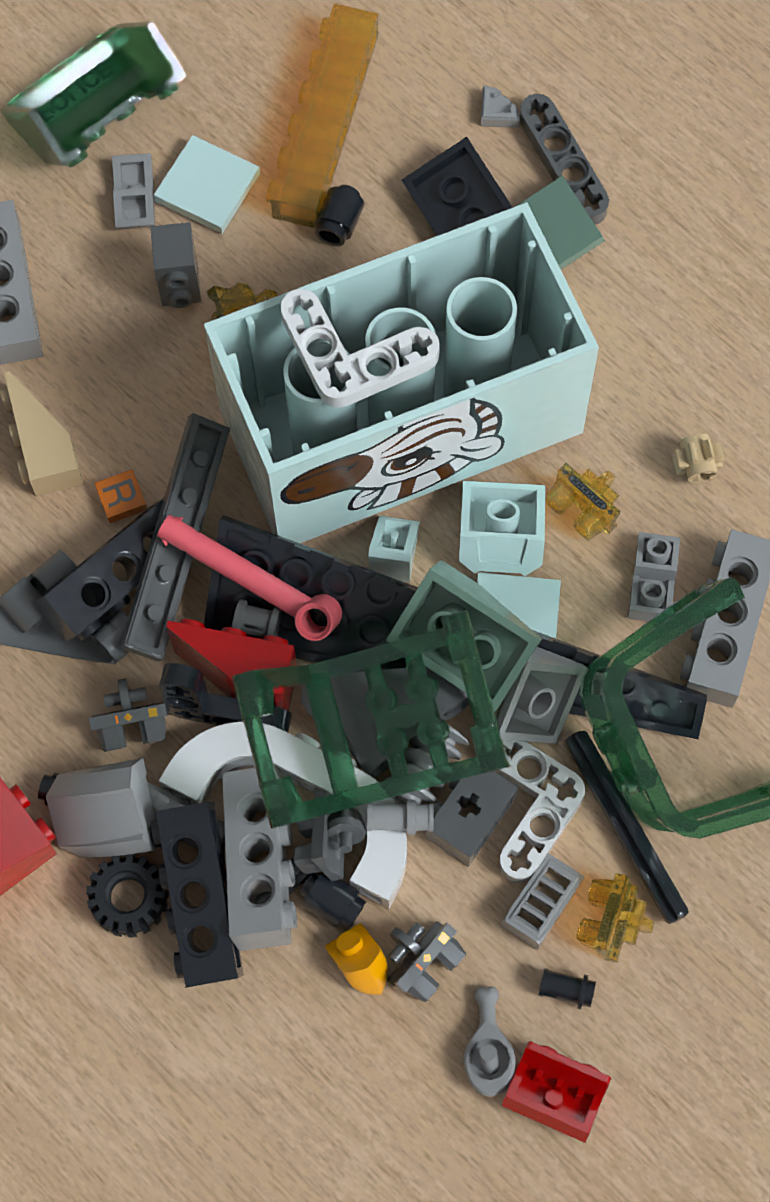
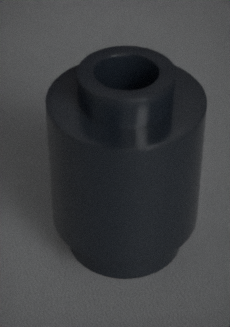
M339 185V187H331L328 190L315 220L317 227L315 234L320 240L333 246H342L346 240L352 237L365 205L358 190L349 185Z
M323 872L321 875L311 873L299 894L305 897L301 906L334 928L341 926L347 931L351 928L367 902L358 896L360 891L342 879L331 881Z

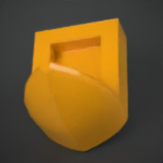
M360 922L325 945L324 948L354 989L364 994L381 995L388 977L387 960L380 946Z

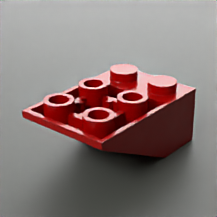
M181 619L180 623L167 621L166 627L175 654L191 667L200 670L207 680L228 697L273 705L289 711L298 668L294 646L288 645L287 640L271 635L264 636L263 639L248 637L244 631L232 627H223L221 631L205 628L203 623L192 619Z

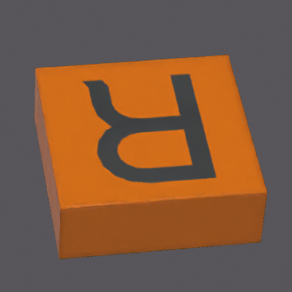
M133 469L94 483L109 524L148 509Z

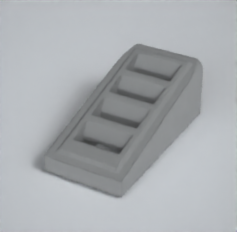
M548 853L502 920L501 926L538 950L585 876ZM549 868L570 881L567 888L562 887L545 876ZM541 883L561 897L556 902L536 888ZM530 897L535 898L552 909L549 915L529 904L528 900ZM521 911H525L542 922L541 927L538 929L519 917Z

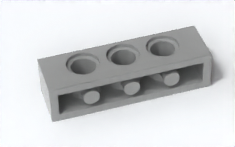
M13 200L0 202V246H2L0 248V280H8L6 284L0 286V319L5 315H14L9 321H0V365L43 357L20 219Z
M731 529L726 543L718 541L712 565L719 567L716 580L708 578L701 600L702 603L709 604L705 618L697 616L690 639L698 642L694 656L686 654L680 674V679L687 680L686 687L707 694V701L729 708H733L739 696L770 582V540ZM740 574L746 578L748 584L743 586L736 585L731 582L728 575ZM729 611L737 617L738 622L733 624L725 623L719 618L718 613ZM719 649L726 654L727 660L724 662L713 661L708 656L707 651Z
M273 765L222 772L229 937L239 951L292 944L291 929L297 928V913L294 902H289L288 887L295 885V875L292 861L287 860L286 846L292 845L291 825L289 820L284 818V806L290 805V792L287 780L280 779ZM267 811L262 820L250 822L257 812ZM269 851V855L265 860L259 863H252L253 858L259 852ZM267 891L272 892L268 901L263 904H254L259 894Z

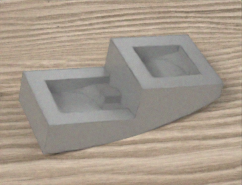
M151 153L112 156L116 230L155 226L154 180Z

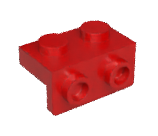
M529 1041L501 1106L585 1143L603 1097L609 1087L611 1077L600 1072L592 1065L582 1064L561 1055L549 1046Z

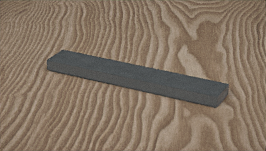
M195 413L188 416L119 646L121 649L157 662L164 658L169 641L166 627L167 621L174 622L193 558L171 544L165 546L157 534L162 523L170 514L174 517H184L182 522L193 527L197 532L201 531L230 432L229 427Z

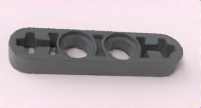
M543 94L529 95L521 103L520 123L553 181L561 177L562 172L567 168L574 167L581 170L584 175L582 179L575 182L566 181L583 207L585 196L582 191L587 188L586 196L591 204L598 203L597 210H593L590 206H586L584 209L594 224H599L605 219L608 211L609 197L554 102ZM535 109L538 113L544 112L543 123L545 127L541 129L542 122L536 114L530 115L531 110ZM558 137L565 142V147L558 151H552L545 146L544 142L548 138Z

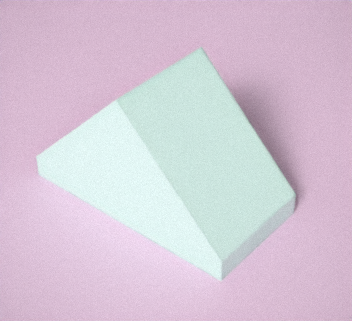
M379 515L369 547V569L402 582L410 583L420 521Z

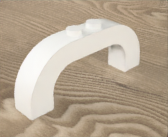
M233 722L213 727L195 736L175 754L159 779L161 788L167 789L175 797L186 799L191 804L206 802L214 786L222 778V772L234 771L245 767L273 765L280 777L313 794L326 790L330 794V802L344 810H352L354 817L363 822L366 827V849L350 879V885L360 891V895L390 909L405 875L407 864L406 831H367L368 803H396L378 781L356 768L357 762L349 756L340 752H335L332 756L319 749L320 744L303 733H297L295 737L286 731L263 723Z

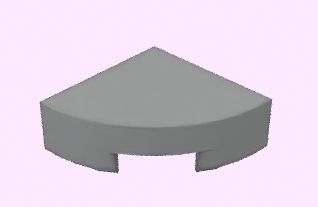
M483 86L481 126L519 128L520 116L516 105L502 95L500 90L490 86Z

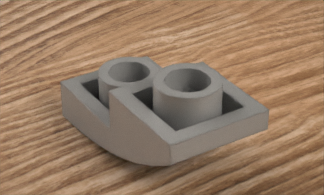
M639 532L630 595L629 619L670 624L674 584L678 567L679 537Z

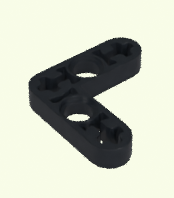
M179 663L164 664L159 689L170 714L182 719L216 726L233 722H257L274 726L287 733L289 732L292 719L290 711L273 705L208 693L203 674L200 670Z

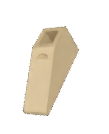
M10 371L4 372L7 387L1 388L0 391L6 412L13 411L16 423L9 424V430L14 447H22L24 459L17 460L23 484L31 483L36 496L83 485L75 448L69 432Z

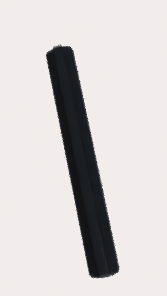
M584 730L573 733L565 740V745L666 923L672 924L680 921L688 915V908L588 732Z

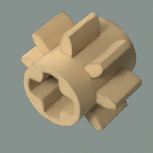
M702 433L687 436L679 442L680 448L674 450L675 456L672 457L676 475L686 473L688 482L692 484L705 483L718 476L717 469L723 468L722 462L725 461L721 442L711 444L709 435Z

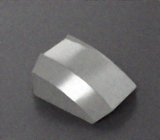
M143 758L57 775L46 795V800L59 847L78 857L86 858L136 854L153 851L157 848L154 844L151 830V822L156 821V816L146 780L147 772Z

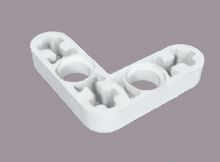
M306 289L292 290L285 295L281 302L283 325L320 398L331 407L341 408L351 405L425 373L438 362L439 340L435 333L428 328H411L347 355L320 300L313 292ZM301 305L304 310H308L309 323L311 325L308 329L305 330L301 316L298 313L294 314L295 306ZM324 339L332 345V350L326 356L314 357L307 351L308 345L314 340ZM418 343L421 348L427 347V355L421 357L418 352H412V344ZM396 350L399 351L400 358L404 357L403 367L399 366L398 356L395 353ZM382 358L387 360L392 368L389 373L379 377L370 374L366 366L371 360ZM334 366L338 380L341 383L345 382V391L339 392L336 387H331L328 369Z
M493 725L483 727L476 735L474 741L476 758L482 764L536 798L503 848L499 860V868L507 880L514 883H524L531 879L580 807L585 795V785L582 778L575 772L524 741L501 740L500 748L509 755H511L513 747L519 750L513 756L510 767L504 766L503 764L506 762L507 756L496 750L491 755L485 752L486 744L483 741L486 739L492 742L495 739L491 736ZM526 758L534 759L540 764L541 773L537 778L525 779L517 771L518 763ZM548 770L555 773L551 780L553 783L560 787H564L567 783L574 786L572 794L575 796L574 799L567 796L564 801L557 798L558 789L549 783L545 791L539 788L545 782ZM537 816H546L553 821L555 830L550 836L540 838L532 833L530 822ZM520 836H523L531 845L543 850L538 853L533 847L526 860V864L530 868L527 870L520 867L516 872L511 869L512 860L508 856L510 854L515 857L520 855L526 842L518 839Z

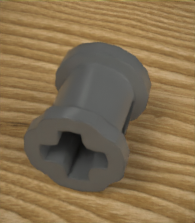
M240 599L235 610L232 628L240 629L248 636L262 639L267 635L278 636L282 610L277 607L273 610L250 606L247 600Z

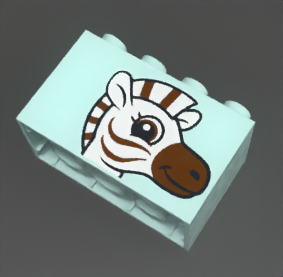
M528 203L298 288L309 290L318 297L347 355L415 327L428 328L438 337L440 344L439 358L432 369L351 405L341 408L331 407L320 398L283 325L281 302L289 292L204 323L220 412L226 426L230 428L229 433L272 533L297 543L308 541L582 434L599 349ZM301 305L295 306L294 314L298 313L301 316L305 330L311 327L308 310H304ZM324 339L314 340L307 347V351L314 357L326 356L332 350V345ZM418 343L412 344V352H418L423 357L427 355V347L421 348ZM396 350L395 353L398 356L399 366L403 367L404 357L400 358L399 351ZM382 358L373 359L366 366L370 374L379 377L389 373L392 368L391 364ZM334 366L328 369L331 387H336L339 392L345 391V382L341 383L338 380Z

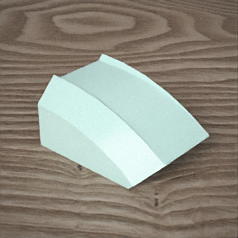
M463 481L459 561L474 574L479 571L521 573L525 577L541 567L545 543V485Z

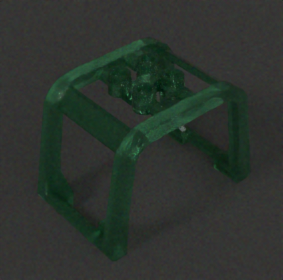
M734 578L717 580L714 583L694 588L590 662L581 678L579 694L583 710L593 729L592 735L612 769L611 775L619 792L624 795L638 820L655 830L675 832L681 836L701 839L770 819V781L728 797L678 811L673 805L622 693L623 679L631 668L690 628L745 598L739 583ZM600 694L602 695L604 706L601 702Z
M461 611L441 617L443 624L441 629L308 665L250 670L232 676L242 714L241 719L244 722L259 781V788L261 789L271 829L513 766L509 749L503 747L498 721H496L480 660V653L475 641V637L478 636L474 618L468 611ZM446 646L449 647L452 662L459 663L475 723L474 727H470L477 757L450 763L445 741L450 734V728L447 722L440 718L435 699L439 691L438 683L434 678L427 675L421 654ZM405 658L410 676L406 686V693L415 704L408 703L397 706V694L393 689L386 687L381 664ZM364 669L369 687L365 697V705L374 715L379 734L376 739V747L383 756L387 757L392 779L359 787L331 678ZM304 684L333 791L332 795L307 801L301 799L290 776L277 779L261 716L274 714V689ZM420 722L417 736L424 745L428 746L433 768L409 774L404 757V752L409 745V739L406 733L400 730L399 727L403 729L412 728Z

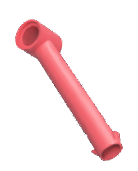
M170 514L162 523L157 536L162 539L165 546L171 544L186 552L191 557L295 618L297 631L304 638L311 641L322 640L340 623L342 609L338 601L332 596L319 594L310 598L203 533L197 532L193 527L182 522L184 517H174ZM316 608L323 611L327 617V626L315 624L311 619L310 610Z

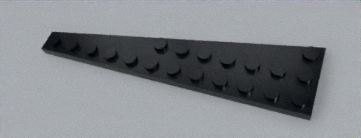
M225 515L220 518L216 542L310 598L319 594H326L335 598L342 609L340 623L327 637L318 641H311L301 636L296 629L295 618L282 611L277 637L287 640L288 645L294 646L297 659L357 671L425 666L386 641L418 587ZM212 569L204 625L205 628L221 631L223 627H232L235 610L240 599L247 600L250 606L273 610L275 606ZM316 608L311 609L310 616L313 622L319 626H327V617L324 612ZM534 631L542 638L537 647L587 667L569 714L699 739L707 703V694Z

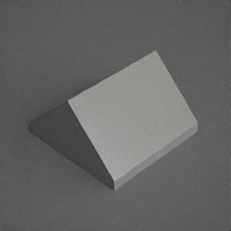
M537 647L502 701L494 720L491 736L496 740L556 744L585 676L587 667Z

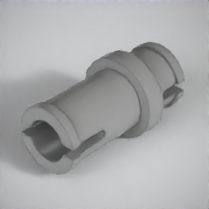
M407 800V804L368 803L367 831L398 830L407 831V835H416V831L433 832L434 804H416V800Z

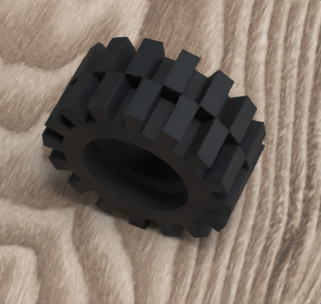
M128 854L125 858L111 856L112 861L107 864L105 861L101 862L98 865L100 870L97 874L92 872L89 878L91 885L87 886L86 894L89 898L87 901L88 907L101 927L107 932L111 931L115 936L122 937V934H127L129 938L137 937L136 933L141 931L146 934L151 931L149 927L152 924L158 925L162 920L160 915L162 912L166 913L168 906L166 903V898H169L168 890L163 891L161 887L159 869L154 864H150L148 859L143 856L140 859L136 858L134 854ZM124 880H134L143 886L144 899L142 903L132 911L126 912L116 909L111 902V894L114 887Z

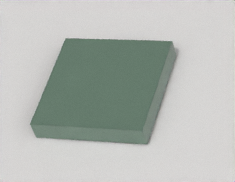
M563 175L516 205L528 203L560 270L605 241Z

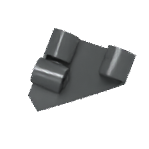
M58 550L27 578L23 577L0 597V645L106 664H116L129 653V651L119 648L128 616L121 610L113 615L108 610L97 619L101 626L82 641L76 636L64 642L33 603L77 567L62 550ZM83 587L81 590L83 602L88 606L94 607L96 602L94 592L88 587Z
M423 666L306 675L303 680L300 703L328 738L335 743L344 745L365 773L371 777H376L397 761L400 756L397 750L432 722L447 720L456 716L468 707L475 698L428 667Z

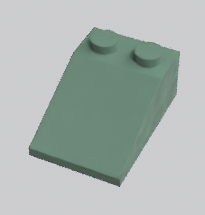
M442 560L429 569L386 641L495 712L542 640L539 635L483 587Z

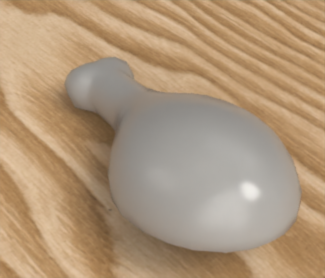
M479 987L474 992V999L479 1006V1025L466 1045L463 1062L466 1076L472 1087L479 1094L492 1097L503 1093L509 1086L514 1075L516 1060L510 1041L497 1025L495 1005L499 998L498 990L495 987Z

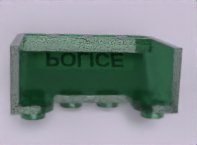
M153 22L120 23L100 34L8 101L0 111L13 129L46 164L67 165L70 168L79 164L88 156L86 149L90 146V143L106 133L104 127L114 119L121 121L136 111L134 104L142 98L151 99L158 96L162 100L172 95L179 89L177 82L187 75Z

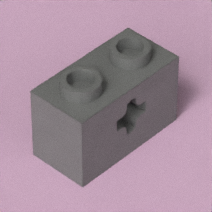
M191 222L150 226L154 272L162 307L185 308L193 303H202L198 260Z
M476 759L468 769L461 766L448 786V788L453 790L444 804L439 800L434 804L433 832L426 831V839L468 867L511 807L518 792L516 785ZM471 803L475 805V814L469 813L466 818L461 816V807L468 808Z

